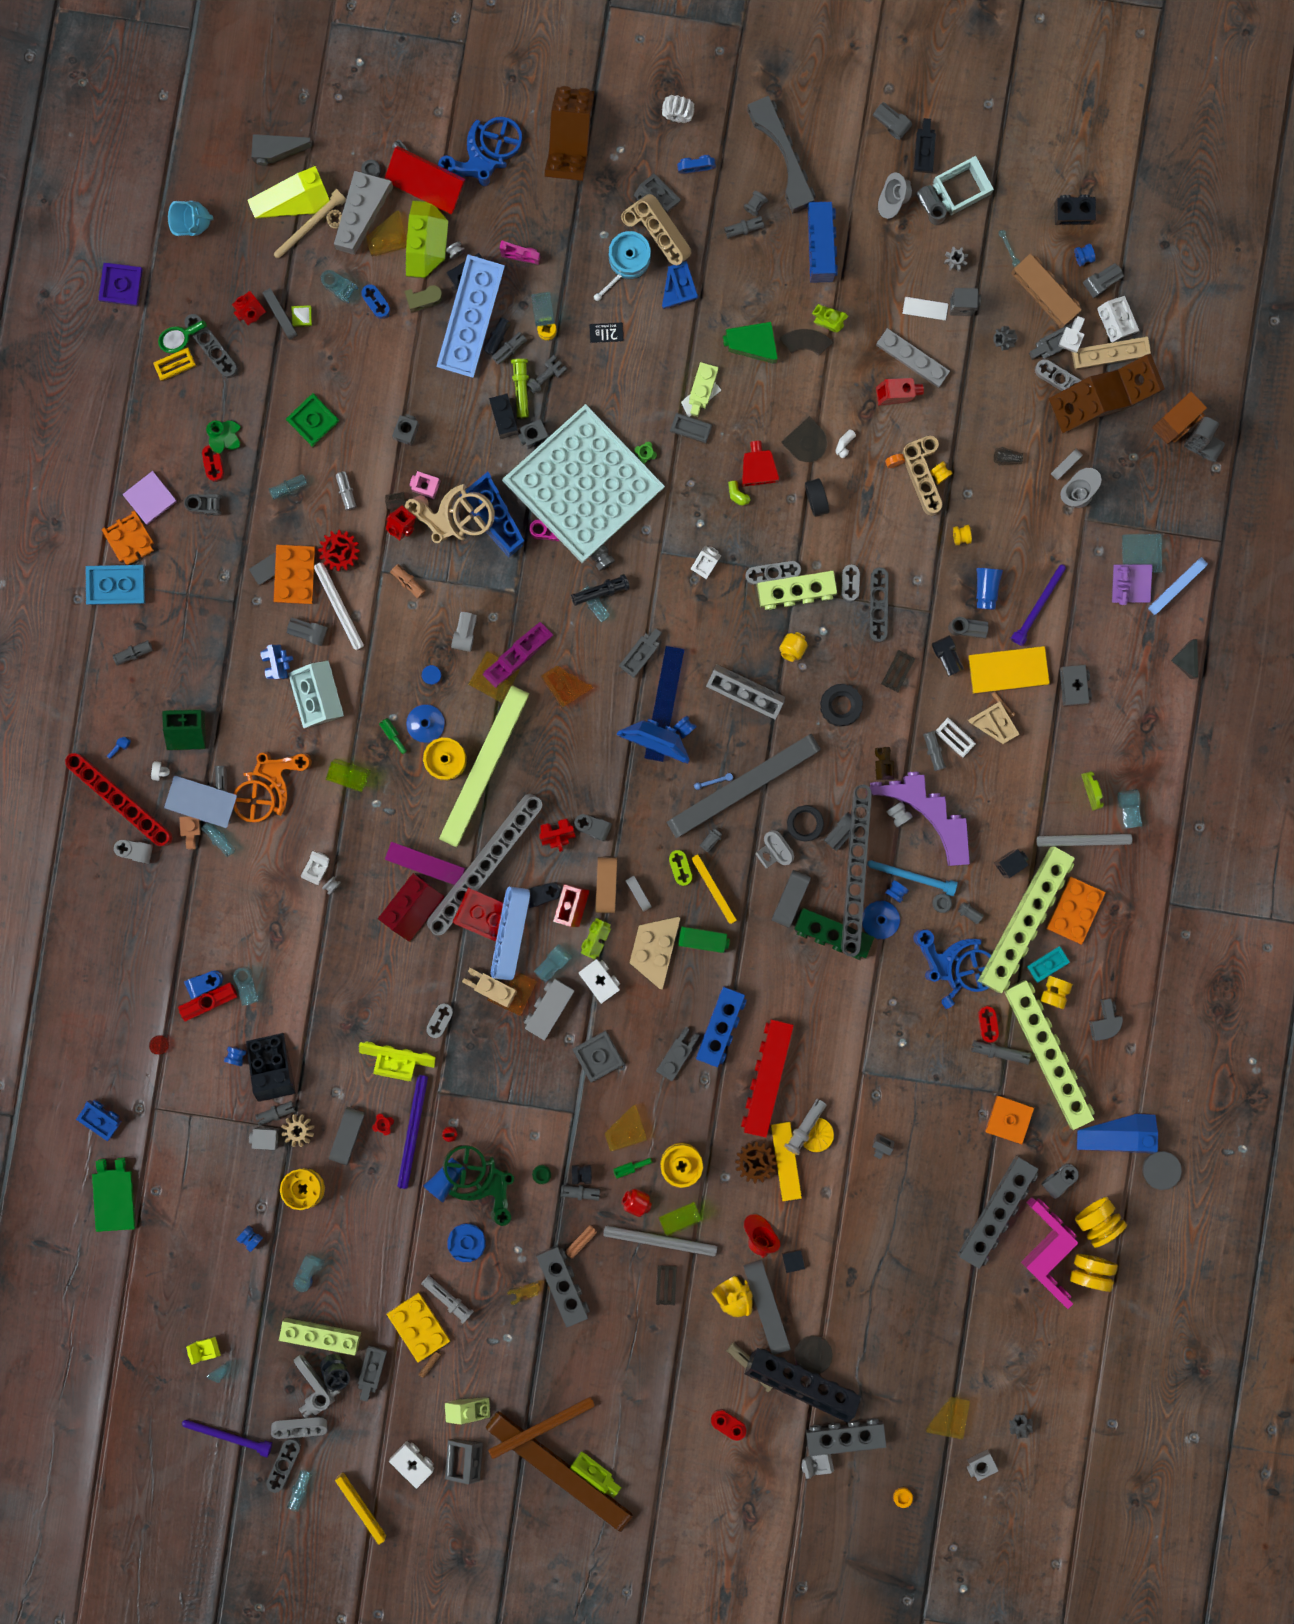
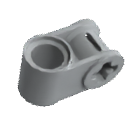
M119 840L115 843L114 852L117 856L149 864L153 845L127 840ZM125 843V847L128 848V851H124L122 854V850H119L120 846H124Z

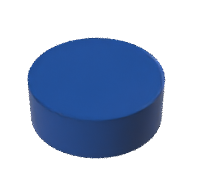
M429 665L423 669L422 679L429 685H435L441 679V672L436 666Z

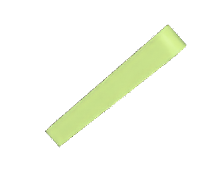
M513 685L511 686L440 835V840L456 848L459 845L530 693Z

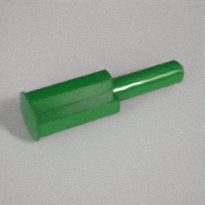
M389 718L382 720L379 725L388 739H392L400 752L405 754L407 750L397 737L399 733Z
M648 1158L634 1164L630 1162L613 1168L614 1175L617 1179L634 1173L635 1169L651 1164L652 1160Z

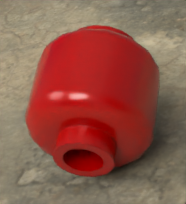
M638 1189L627 1191L622 1199L624 1210L637 1217L648 1213L652 1206L649 1195Z

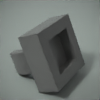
M877 1133L873 1142V1147L875 1148L874 1156L879 1159L882 1158L884 1153L890 1156L894 1148V1141Z

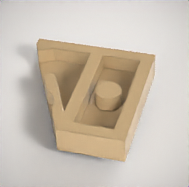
M1001 702L994 704L968 720L969 723L1002 744L1019 735Z

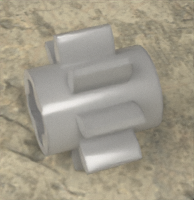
M952 247L951 253L946 252L945 256L948 259L945 260L944 264L950 266V271L952 268H956L959 272L961 265H967L964 259L968 257V254H963V248L956 250L955 247ZM955 256L956 259L960 258L959 262H956V260H952L953 257Z

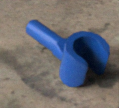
M126 737L119 738L116 746L107 757L111 759L120 747L126 750L131 740Z
M960 984L942 999L941 1002L945 1009L955 1004L952 998L962 988Z

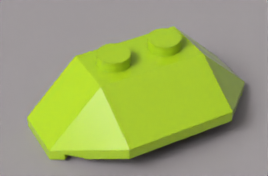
M412 201L406 244V277L426 278L429 273L445 260L448 220L434 205L427 202Z

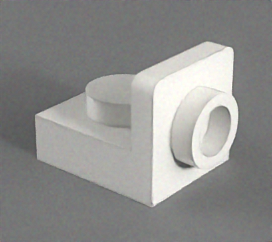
M705 546L692 565L691 570L707 579L721 555L718 554L719 552L715 548Z

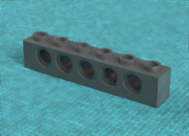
M1018 1156L1014 1157L957 1255L978 1269L986 1265L989 1260L988 1254L990 1250H994L999 1243L998 1237L1000 1233H1004L1007 1230L1009 1218L1017 1213L1019 1201L1021 1199L1024 1200L1027 1196L1029 1184L1034 1183L1039 1174L1037 1173L1038 1168ZM1023 1175V1182L1019 1185L1015 1184V1177ZM1009 1191L1013 1192V1199L1006 1201L1005 1194ZM998 1208H1003V1216L1000 1218L995 1217V1211ZM988 1225L994 1226V1231L991 1234L985 1233V1228ZM979 1241L984 1242V1248L981 1251L975 1250V1245Z

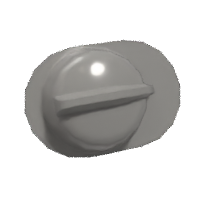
M895 172L887 177L880 195L878 210L883 218H893L899 212L902 204L907 203L911 198V182L905 180L900 173Z
M1084 468L1078 471L1062 488L1061 500L1073 508L1085 507L1090 503L1092 496L1101 486V474L1093 468Z

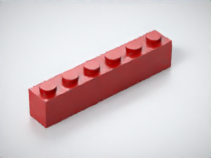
M770 1019V1022L765 1024L763 1033L766 1034V1039L761 1041L759 1052L762 1055L761 1059L756 1061L754 1071L758 1072L756 1079L752 1078L750 1090H753L751 1098H747L745 1106L748 1109L747 1116H743L741 1122L744 1133L767 1138L793 1024Z

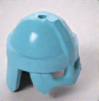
M173 201L168 211L169 228L175 236L200 235L208 228L210 221L213 220V215H210L208 210L196 201Z

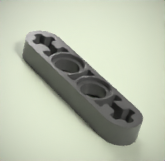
M190 314L185 318V326L188 328L191 325L190 321L192 319L197 321V323L202 321V319L196 314ZM208 327L200 330L196 335L195 333L192 335L224 377L232 378L237 374L236 364ZM203 334L210 335L208 343H201L200 337ZM214 349L222 351L220 358L215 359L212 357ZM224 360L228 366L233 365L231 367L232 372H224L225 367L220 362Z
M881 567L874 569L870 576L869 635L871 640L877 643L882 642L887 637L888 572ZM878 571L885 577L881 579V585L884 584L885 588L880 586L873 587L874 584H878V579L874 578ZM877 590L884 593V599L881 601H877L874 598V592ZM877 609L884 612V617L881 620H877L873 616L874 611ZM873 622L877 624L884 622V626L880 625V632L884 634L880 636V639L873 635V632L877 630V625L873 626Z

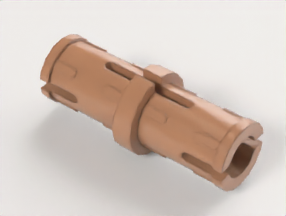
M399 564L390 571L402 583L401 586L407 588L417 599L426 592L414 580L415 577L409 575Z

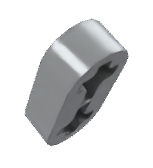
M1076 448L1051 475L1058 480L1083 454Z
M852 564L847 565L842 571L841 594L843 599L849 602L856 600L859 596L860 572L858 567ZM849 569L856 572V575L852 577V582H849V575H846ZM849 585H852V591L856 593L852 595V598L845 594V591L849 589Z
M632 876L627 879L626 882L643 912L650 909L651 905L636 878Z
M442 1003L436 1008L427 1025V1033L430 1037L438 1038L444 1033L453 1015V1008L449 1004ZM447 1007L449 1015H445L442 1020L439 1019L441 1016L439 1009ZM438 1021L441 1022L439 1025L440 1033L436 1032L433 1034V1030L430 1028L431 1025L435 1026Z

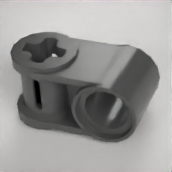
M190 494L185 498L184 505L193 514L220 516V500L222 495ZM192 500H198L199 504L196 508L192 509L189 507V503Z
M581 814L574 820L576 830L606 842L612 826L611 823L586 814ZM585 818L588 826L580 828V824L577 822Z
M1064 1164L1056 1172L1048 1176L1041 1185L1056 1199L1076 1182L1079 1174L1073 1165ZM1065 1171H1072V1177L1066 1176Z

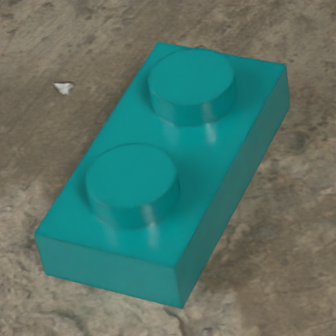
M1057 946L1026 967L1036 983L1070 963L1061 947Z

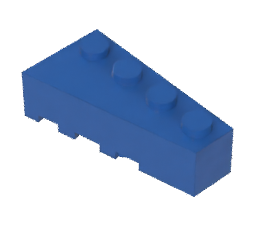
M486 472L465 491L466 493H480L491 502L495 517L492 526L486 533L509 558L523 546L524 540L514 520L511 518L497 487L494 485L489 472ZM465 497L474 510L483 503V501L476 497ZM486 506L478 513H474V510L470 512V514H473V518L479 515L487 525L489 512Z

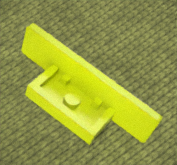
M360 1042L359 1053L377 1057L374 1067L375 1075L411 1082L415 1064L432 1068L435 1066V1057L428 1053L418 1054L408 1049L397 1050L392 1046L386 1045L382 1047L372 1042Z

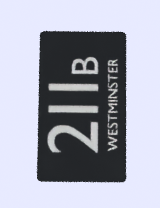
M622 322L589 324L590 343L623 341Z

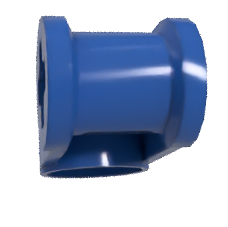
M214 970L184 981L190 998H196L207 993V991L219 987L223 983V975L219 971ZM212 977H216L217 980L215 982H210L209 979H211Z

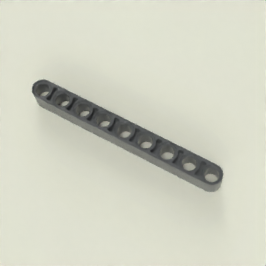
M811 733L666 823L675 838H678L819 752L821 748Z
M864 784L855 787L852 795L841 943L842 952L850 957L856 956L859 953L861 944L872 795L870 787ZM859 788H864L867 791L865 799L857 796ZM857 808L865 809L866 814L864 818L856 816ZM858 826L864 829V835L860 838L854 834V830ZM855 846H860L863 849L860 857H856L853 854ZM854 865H858L861 868L859 876H854L851 872ZM853 884L858 885L860 888L858 895H852L850 892V887ZM851 904H856L859 908L855 915L849 913L848 908ZM850 923H854L857 926V931L854 934H850L847 931V926ZM849 942H853L856 946L853 953L846 951L845 947Z

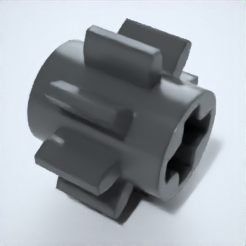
M1002 326L1001 329H996L993 337L996 347H1001L1002 351L1015 347L1014 344L1017 341L1015 329L1009 330V326Z
M1025 1414L1015 1415L1013 1421H1009L1011 1435L1016 1434L1017 1439H1027L1029 1433H1033L1032 1419H1027Z

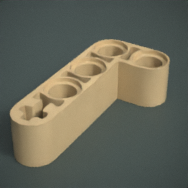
M651 194L644 196L622 213V221L627 226H634L639 221L643 222L671 264L679 265L690 256L691 249L655 196Z
M926 436L907 444L902 451L905 459L904 463L922 508L930 516L936 515L942 508L941 498L925 461V458L933 455L939 446L938 440L934 436ZM928 441L933 443L934 449L927 450L924 443ZM907 449H914L916 456H908ZM920 466L923 469V474L917 475L914 472V467ZM928 484L930 492H923L921 485ZM931 502L937 505L935 510L928 507Z

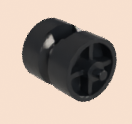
M330 1354L323 1358L320 1363V1369L327 1388L334 1391L345 1388L350 1381V1375L344 1358L338 1354Z

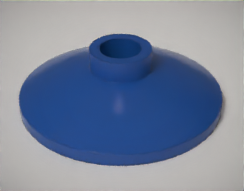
M420 705L409 713L406 726L413 739L422 743H429L441 736L445 727V721L442 713L436 707ZM428 720V726L423 727L422 721Z
M875 901L869 904L863 911L862 926L868 935L876 939H886L897 931L900 924V916L897 909L891 903ZM880 916H883L885 918V922L883 924H880L878 922V918Z

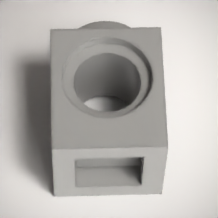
M254 1128L253 1132H250L249 1144H252V1149H277L279 1129Z
M988 1449L967 1459L969 1466L966 1468L971 1478L975 1476L977 1481L998 1472ZM978 1463H986L985 1468L977 1470L976 1466Z

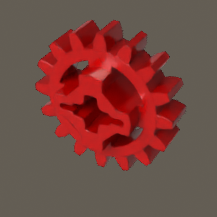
M338 530L337 534L330 531L331 536L324 535L326 541H320L323 548L318 549V552L323 553V555L319 558L320 560H325L323 563L325 567L330 564V570L332 571L335 567L338 572H341V568L348 571V565L354 567L353 560H359L356 554L360 553V550L356 549L359 543H353L355 537H348L349 533L347 531L344 535H342L341 530ZM339 539L347 540L349 543L343 544ZM332 542L330 550H327L328 545ZM337 547L344 549L341 551V555L335 553L337 552ZM352 551L350 558L347 560L348 553ZM336 558L340 563H334L329 559Z

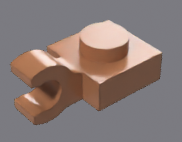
M190 816L180 817V835L182 837L186 836V849L188 850L196 849L195 836L201 835L200 820Z

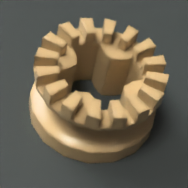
M331 210L327 214L326 219L330 227L337 229L340 222L331 223V217L339 215L338 219L340 221L342 213L339 210Z

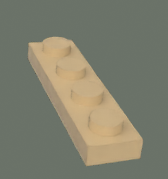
M1148 337L1079 348L1077 353L1072 352L1074 368L1077 370L1139 359L1147 354H1151Z

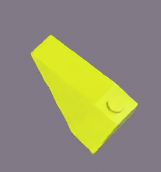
M314 166L248 200V203L256 219L284 215L316 214L330 199L317 168Z

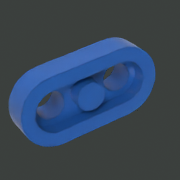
M703 155L699 159L694 160L692 158H683L677 164L678 173L686 174L711 170L716 167L715 158H711L710 155Z

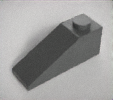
M253 134L251 157L257 165L266 166L268 163L278 162L311 148L312 141L307 137Z

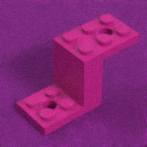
M1031 1197L1026 1203L1053 1230L1021 1263L1069 1309L1073 1305L1069 1300L1071 1296L1061 1286L1057 1288L1056 1285L1058 1283L1048 1273L1078 1244L1075 1240L1077 1236L1066 1225L1064 1227L1061 1226L1063 1221L1053 1212L1050 1214L1047 1212L1049 1207L1039 1198L1035 1200Z

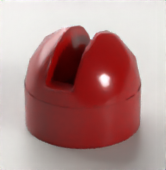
M452 1126L446 1127L442 1132V1137L446 1142H453L458 1136L457 1130ZM454 1133V1136L445 1137V1134Z

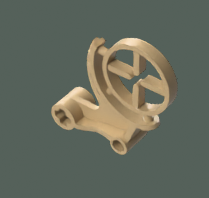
M465 484L451 489L444 496L438 513L432 512L428 507L427 498L422 495L409 499L405 504V508L431 528L433 531L432 541L435 543H440L451 535L456 536L460 540H465L466 536L464 533L480 535L490 529L495 517L494 508L489 499L477 492L466 493L465 488L467 487ZM461 491L462 496L457 499V501L454 504V507L452 508V503L455 496ZM465 497H476L483 501V503L474 510ZM460 503L469 513L473 510L474 513H478L485 506L487 507L489 512L487 525L479 515L474 517V520L481 527V531H472L464 526L473 518V514L467 516L461 522L459 517Z

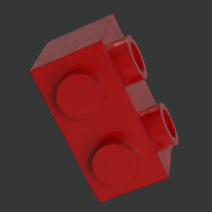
M564 884L555 912L554 922L570 927H580L590 890Z

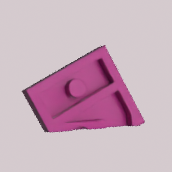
M501 241V257L539 265L540 253L536 249L524 248Z

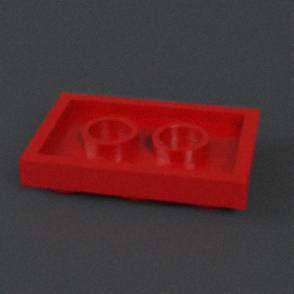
M468 887L452 923L496 942L503 902Z

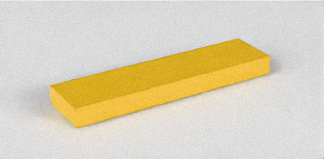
M697 854L692 857L693 863L728 923L732 924L737 921L699 855Z
M790 1122L771 1124L782 1201L802 1199L795 1154L784 1147L792 1138Z
M341 1473L337 1476L335 1482L378 1545L385 1541V1532L346 1475Z

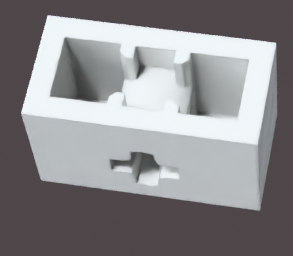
M596 959L578 973L602 1004L620 990L618 988L620 983L614 975L610 977L607 973L609 968L603 960L599 962ZM597 975L600 977L605 976L604 985L596 983Z
M406 1441L390 1458L389 1462L417 1489L433 1473L434 1464L428 1457H423L419 1453L420 1450L414 1443L410 1444ZM415 1460V1461L417 1462V1463H416V1466H415V1465H412V1466L409 1465V1464H410V1461L413 1462V1461Z

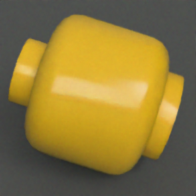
M788 633L779 647L781 656L791 662L800 660L808 644L801 633Z

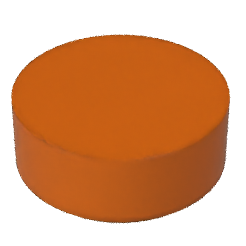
M895 454L885 460L887 468H894L905 462L903 454Z

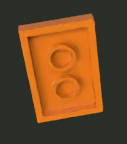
M276 545L274 603L312 605L315 547Z
M1070 876L1046 929L1082 945L1106 892Z

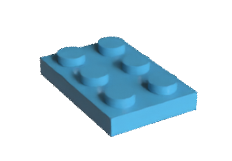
M86 566V604H145V566Z

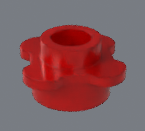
M380 1113L376 1116L377 1120L372 1129L387 1136L391 1132L390 1128L394 1124V1119L392 1117L387 1118Z

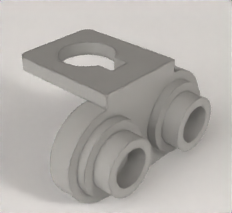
M775 830L766 833L764 836L766 846L755 853L764 867L768 868L776 861L782 865L792 863L794 852L781 833ZM763 853H769L771 856L769 861L764 859Z

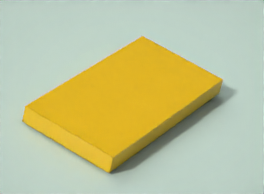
M1045 646L968 656L973 694L1049 685Z

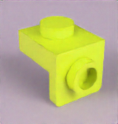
M216 1337L199 1340L186 1347L192 1365L221 1355Z

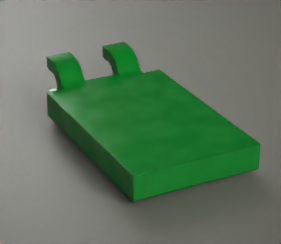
M126 1157L115 1159L116 1170H107L106 1159H98L96 1161L97 1173L92 1174L96 1232L133 1230L136 1228L132 1171H126Z

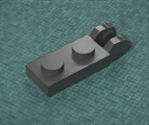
M688 1027L684 1028L678 1039L676 1038L656 1072L670 1081H673L699 1037V1034L695 1033L688 1045L683 1043L682 1040L689 1032Z

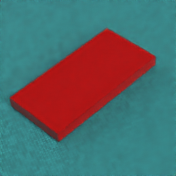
M399 146L394 148L384 178L392 181L393 186L450 214L454 213L466 180Z

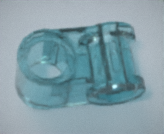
M326 270L321 275L323 287L348 304L350 302L349 298L354 290L358 289V286L332 270ZM329 276L335 278L334 283L331 285L325 283L326 278Z

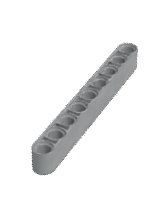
M527 794L521 799L427 921V925L433 934L442 935L451 926L463 898H457V893L465 891L466 894L468 887L478 891L540 812L542 802L537 796ZM535 799V806L528 808V802ZM524 815V820L521 823H516L517 816ZM507 830H512L511 837L505 838L504 833ZM495 845H500L501 847L498 853L492 852ZM484 860H488V866L486 868H481V862ZM476 875V882L470 884L468 882L469 878ZM453 906V911L446 914V907ZM436 921H441L440 928L434 929L433 924Z

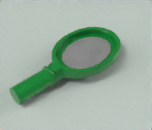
M202 320L192 326H188L186 329L180 326L166 329L159 336V347L166 353L180 351L187 345L190 335L207 327L206 322Z

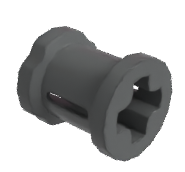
M754 191L752 193L753 197L743 207L748 213L757 217L758 211L764 203H767L768 199L758 191Z

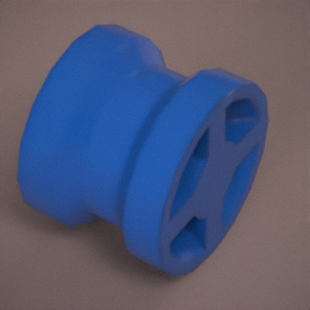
M1090 243L1086 244L1083 248L1077 247L1074 249L1075 258L1079 266H1084L1087 262H1095V253Z
M685 716L673 729L679 731L680 737L684 739L697 726L689 721L688 716Z
M893 880L891 888L887 889L885 893L901 903L903 901L902 897L909 890Z
M228 1046V1055L224 1058V1062L243 1066L242 1059L247 1051Z

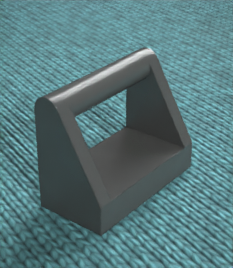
M449 1439L445 1479L464 1484L479 1482L483 1443ZM455 1446L465 1448L463 1475H453Z

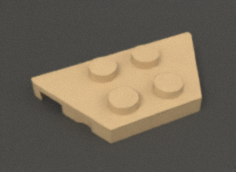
M680 917L639 925L630 959L631 965L662 990Z

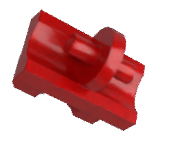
M568 819L559 820L560 829L553 831L551 824L541 825L539 837L542 846L550 844L551 849L558 847L559 852H563L562 846L569 844L568 839L576 838L573 826L570 825Z

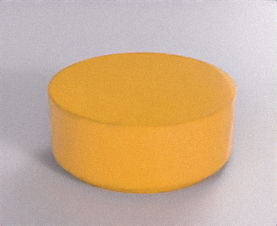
M900 1487L895 1490L893 1499L898 1507L907 1508L913 1502V1495L908 1488Z

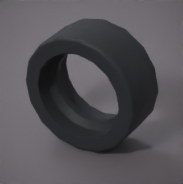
M820 478L805 482V489L813 515L817 517L829 513L828 500Z
M799 806L792 810L788 816L787 828L791 836L796 840L803 842L812 841L823 830V817L819 810L812 806ZM803 812L811 813L817 823L815 830L808 835L800 834L794 827L796 816Z

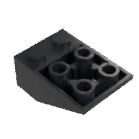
M284 1033L246 1041L252 1091L257 1101L261 1102L296 1094Z

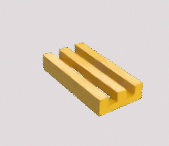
M189 348L153 363L161 381L196 367ZM187 354L188 356L161 369L159 368V366ZM190 361V363L162 375L163 372Z

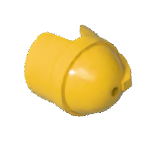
M733 1276L712 1290L711 1293L720 1304L723 1312L732 1317L749 1316L752 1313L753 1294L747 1280H745V1285H742L738 1277Z

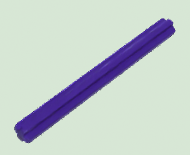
M425 1075L417 1076L397 1185L402 1189H407L428 1080V1076Z

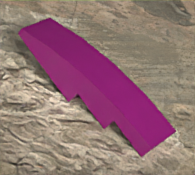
M539 622L519 638L509 650L502 654L498 661L485 670L483 676L497 688L553 637V634Z
M394 842L390 843L385 857L387 861L453 885L457 883L465 870L463 867Z

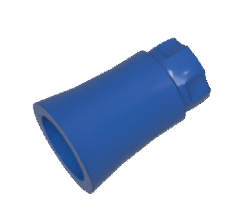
M976 568L977 608L995 610L1003 570Z
M451 1158L448 1161L451 1163H459L454 1158ZM443 1166L423 1185L425 1189L443 1203L448 1196L449 1190H452L454 1186L446 1179ZM447 1167L448 1175L452 1181L457 1183L460 1179L461 1170L466 1169L465 1167Z

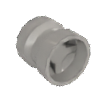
M903 801L886 811L889 816L895 818L894 824L896 827H899L913 817L910 812H905L906 809Z

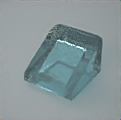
M225 1362L211 1371L206 1377L216 1383H220L228 1370L230 1362Z

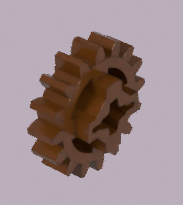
M755 1141L753 1146L750 1142H747L748 1147L741 1146L743 1152L736 1153L740 1157L735 1160V1163L740 1165L736 1167V1170L742 1171L740 1174L741 1178L745 1175L747 1176V1182L753 1179L754 1184H756L757 1179H760L763 1183V1177L766 1176L770 1179L769 1172H775L772 1165H777V1162L772 1161V1159L776 1155L770 1154L771 1147L765 1149L764 1142L761 1146H758V1141ZM751 1150H757L754 1154H747ZM764 1153L768 1156V1164L763 1161ZM756 1158H759V1162L762 1165L756 1164L755 1167H753V1163L750 1160H755ZM743 1161L748 1163V1171L744 1169ZM764 1170L763 1173L755 1175L756 1171Z

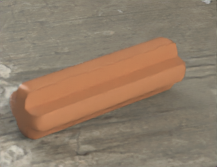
M591 1225L588 1226L567 1248L565 1253L570 1258H574L597 1233L596 1229Z

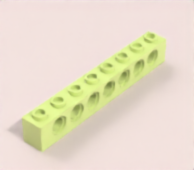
M1056 847L1049 848L978 982L998 993L1008 989L1011 975L1015 974L1019 969L1020 964L1018 962L1021 957L1027 954L1029 949L1027 946L1030 940L1033 941L1036 937L1038 925L1044 922L1047 916L1045 912L1048 907L1054 904L1056 900L1055 894L1057 890L1063 887L1066 873H1070L1072 870L1074 857ZM1054 865L1059 870L1057 875H1053L1051 872ZM1044 882L1049 884L1047 892H1044L1042 889ZM1035 899H1039L1040 901V907L1038 909H1035L1033 906V902ZM1027 915L1031 917V924L1029 926H1026L1024 923V918ZM1018 932L1022 934V940L1019 943L1015 940V935ZM1009 949L1013 951V957L1010 960L1006 957V952ZM1002 966L1004 974L999 977L997 975V968Z
M1023 980L1008 987L1004 993L1070 1128L1075 1130L1093 1121L1092 1115L1095 1114L1094 1110L1084 1100L1086 1094L1081 1086L1078 1087L1075 1081L1078 1079L1073 1069L1070 1070L1067 1065L1069 1059L1066 1053L1061 1052L1059 1045H1061L1059 1038L1056 1034L1053 1035L1050 1030L1052 1024L1048 1017H1044L1042 1013L1044 1008L1040 1000H1036L1033 995L1035 993L1031 982L1028 983L1026 980ZM1027 996L1030 1003L1027 1007H1022L1020 1001L1023 997ZM1032 1014H1036L1038 1021L1032 1025L1029 1022V1017ZM1041 1031L1046 1033V1039L1043 1042L1037 1039V1035ZM1048 1049H1053L1055 1051V1055L1052 1059H1048L1046 1057V1051ZM1057 1066H1061L1063 1068V1074L1061 1076H1056L1054 1074V1070ZM1070 1083L1072 1087L1071 1092L1065 1094L1063 1086ZM1074 1101H1079L1080 1108L1077 1111L1071 1109Z

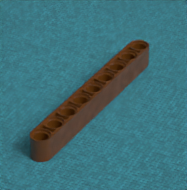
M499 1411L494 1414L485 1426L501 1442L525 1431ZM535 1438L512 1449L616 1530L622 1532L632 1519L633 1514L608 1494L600 1492L571 1470V1466Z

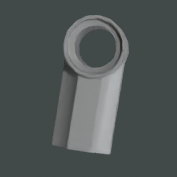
M467 612L460 613L457 631L454 632L451 648L471 652L477 615Z

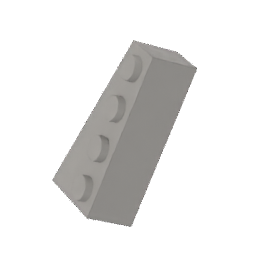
M354 171L334 242L336 250L356 254L369 227L373 224L377 213L393 189L392 181Z

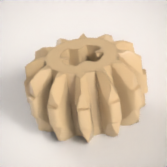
M294 1114L292 1116L293 1121L290 1118L286 1119L289 1125H282V1128L287 1130L282 1133V1136L288 1135L285 1142L288 1143L290 1140H293V1147L296 1146L297 1141L299 1146L302 1147L304 1145L303 1140L306 1143L310 1142L307 1136H314V1133L309 1131L314 1128V1125L308 1126L307 1124L311 1119L308 1118L304 1122L303 1114L300 1115L299 1120L297 1115ZM296 1126L302 1128V1132L299 1135L294 1133Z

